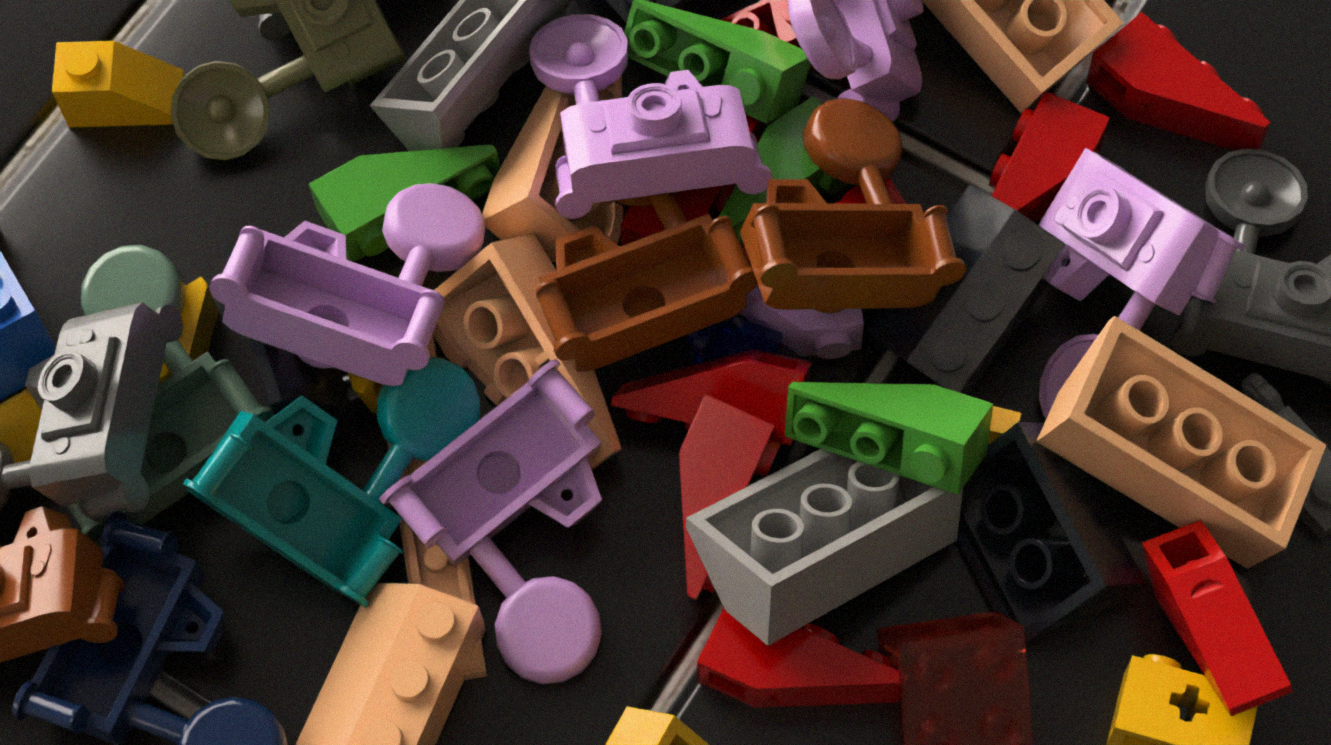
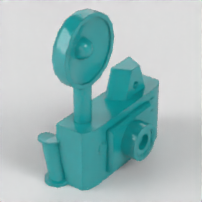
M430 357L426 367L420 370L409 369L402 385L389 386L383 384L377 397V420L383 437L390 443L391 447L362 490L326 465L337 420L304 396H300L267 422H264L255 414L240 411L193 481L186 479L183 485L196 498L332 590L367 608L370 602L365 598L399 553L402 554L404 552L389 540L402 518L382 505L379 498L386 490L398 482L412 459L419 461L430 460L480 420V397L474 381L463 368L441 357ZM296 424H299L301 426V433L295 436L292 429Z

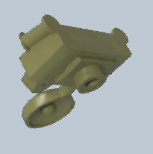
M230 0L234 10L240 17L281 12L304 55L259 78L253 72L236 63L213 61L198 65L182 77L172 96L171 118L176 134L190 150L205 158L228 160L245 155L259 144L269 125V98L313 76L316 77L324 93L345 82L352 86L400 62L404 66L408 60L376 0Z

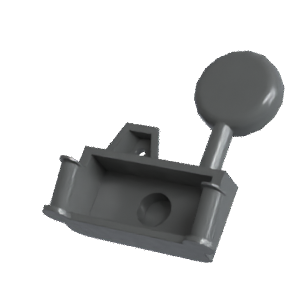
M1242 149L1228 152L1215 161L1205 183L1206 203L1214 217L1228 229L1235 231L1234 238L1246 246L1243 251L1236 249L1215 294L1214 299L1217 300L1216 303L1199 299L1193 295L1184 307L1180 330L1172 335L1171 345L1175 351L1185 356H1200L1207 350L1331 381V254L1318 262V264L1306 261L1286 263L1255 255L1258 237H1268L1284 233L1298 222L1308 200L1307 183L1299 169L1285 158L1266 150Z
M141 302L72 318L63 324L59 333L55 354L30 368L25 386L39 408L42 409L31 460L15 463L10 449L0 441V510L8 500L12 489L30 485L61 506L77 503L80 513L95 522H102L106 519L107 515L123 509L137 512L146 508L149 502V489L140 473L166 344L177 341L181 337L183 330L181 316L175 307L164 305L154 311Z

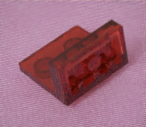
M995 611L877 628L879 653L888 657L889 661L898 667L904 745H1033L1024 626Z

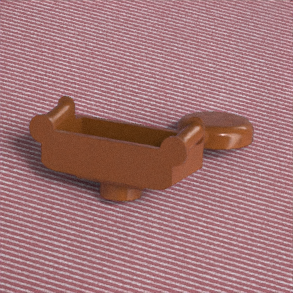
M840 98L824 102L812 111L802 135L804 148L812 161L828 175L845 183L860 185L867 204H827L808 179H769L766 203H753L740 230L764 303L773 309H815L822 313L833 314L841 312L843 309L921 307L932 303L942 286L951 285L962 279L967 270L964 261L956 258L946 220L948 210L944 205H935L924 213L920 204L892 203L884 181L893 175L903 152L901 135L889 117L878 108L860 100Z
M678 192L615 200L621 204L643 207L652 205L665 229L661 232L620 247L596 225L555 239L557 270L539 277L540 286L536 289V298L557 342L553 349L557 359L571 360L576 372H587L727 320L747 307L746 293L758 287V283L732 226L731 218L721 216L712 220L710 214H706L687 221L674 196Z
M8 498V500L6 501V503L4 504V506L1 508L0 513H1V511L3 510V508L5 507V505L7 504V502L9 501V498ZM43 506L26 511L13 544L0 547V663L79 638L93 643L109 642L117 636L118 626L113 621L119 592L125 589V582L113 570L102 568L103 550L79 529H73L70 517L66 514Z

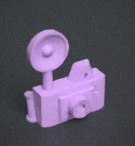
M788 0V13L792 28L812 66L825 78L841 79L846 76L848 78L851 89L841 93L837 99L848 98L863 101L878 108L892 122L895 121L900 111L899 102L920 93L923 83L922 72L914 51L917 42L909 19L923 13L922 0Z
M592 14L569 15L554 19L541 27L531 39L529 50L530 64L537 79L551 90L575 95L576 105L570 106L560 113L566 156L559 158L555 166L560 193L556 198L555 205L557 212L562 217L568 219L583 217L591 210L592 203L729 184H737L738 188L747 194H758L767 190L768 180L773 179L771 169L763 165L756 137L749 131L738 88L730 85L702 87L689 70L671 72L665 84L650 83L642 85L633 90L628 97L600 101L598 91L616 82L627 68L628 39L621 27L607 18Z
M1087 148L1084 149L1038 224L1065 243L1070 253L1049 283L1073 298L1082 301L1104 279L1112 275L1135 291L1118 318L1139 331L1156 304L1180 315L1192 295L1199 299L1216 303L1217 300L1214 299L1215 294L1236 249L1243 251L1246 246L1128 173L1122 167ZM1078 335L1062 344L1048 360L1040 378L1039 401L1043 416L1046 419L1059 390L1098 335Z
M434 183L416 184L398 192L387 205L382 229L388 247L400 259L406 261L398 278L346 260V235L304 221L284 238L261 229L259 230L254 226H245L240 231L238 241L223 273L213 278L209 286L210 292L217 301L225 305L222 322L231 330L243 336L297 354L303 362L313 367H334L389 386L402 385L409 369L420 370L428 364L430 353L427 347L444 306V298L439 292L422 287L428 270L436 272L458 270L481 251L485 234V221L481 211L467 195L449 186Z
M557 359L544 365L525 385L410 476H406L392 485L379 498L383 505L390 502L427 548L437 544L454 567L470 555L473 556L506 597L501 603L495 621L496 645L505 664L522 679L542 685L564 683L581 674L595 658L602 637L600 613L588 593L574 582L555 576L532 578L525 582L491 540V538L531 506L569 528L584 519L602 501L588 462L601 448V441L587 426L594 416V409L586 403L557 370L560 366V362ZM565 490H569L573 494L572 499L569 501L561 498V493Z

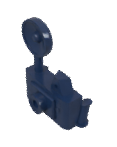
M121 511L112 513L103 529L101 549L103 550L102 568L113 570L125 582V589L119 592L113 621L118 626L117 636L109 642L93 643L79 638L48 648L32 681L25 682L19 689L13 702L12 716L22 720L28 715L69 729L76 734L86 733L114 745H122L133 727L178 745H288L287 734L275 714L255 700L240 697L214 700L196 711L189 720L145 703L171 651L207 652L216 648L224 630V611L200 591L205 575L196 560L176 553L178 540L172 532H164L126 520V514ZM197 625L198 629L195 633L187 632L189 626Z

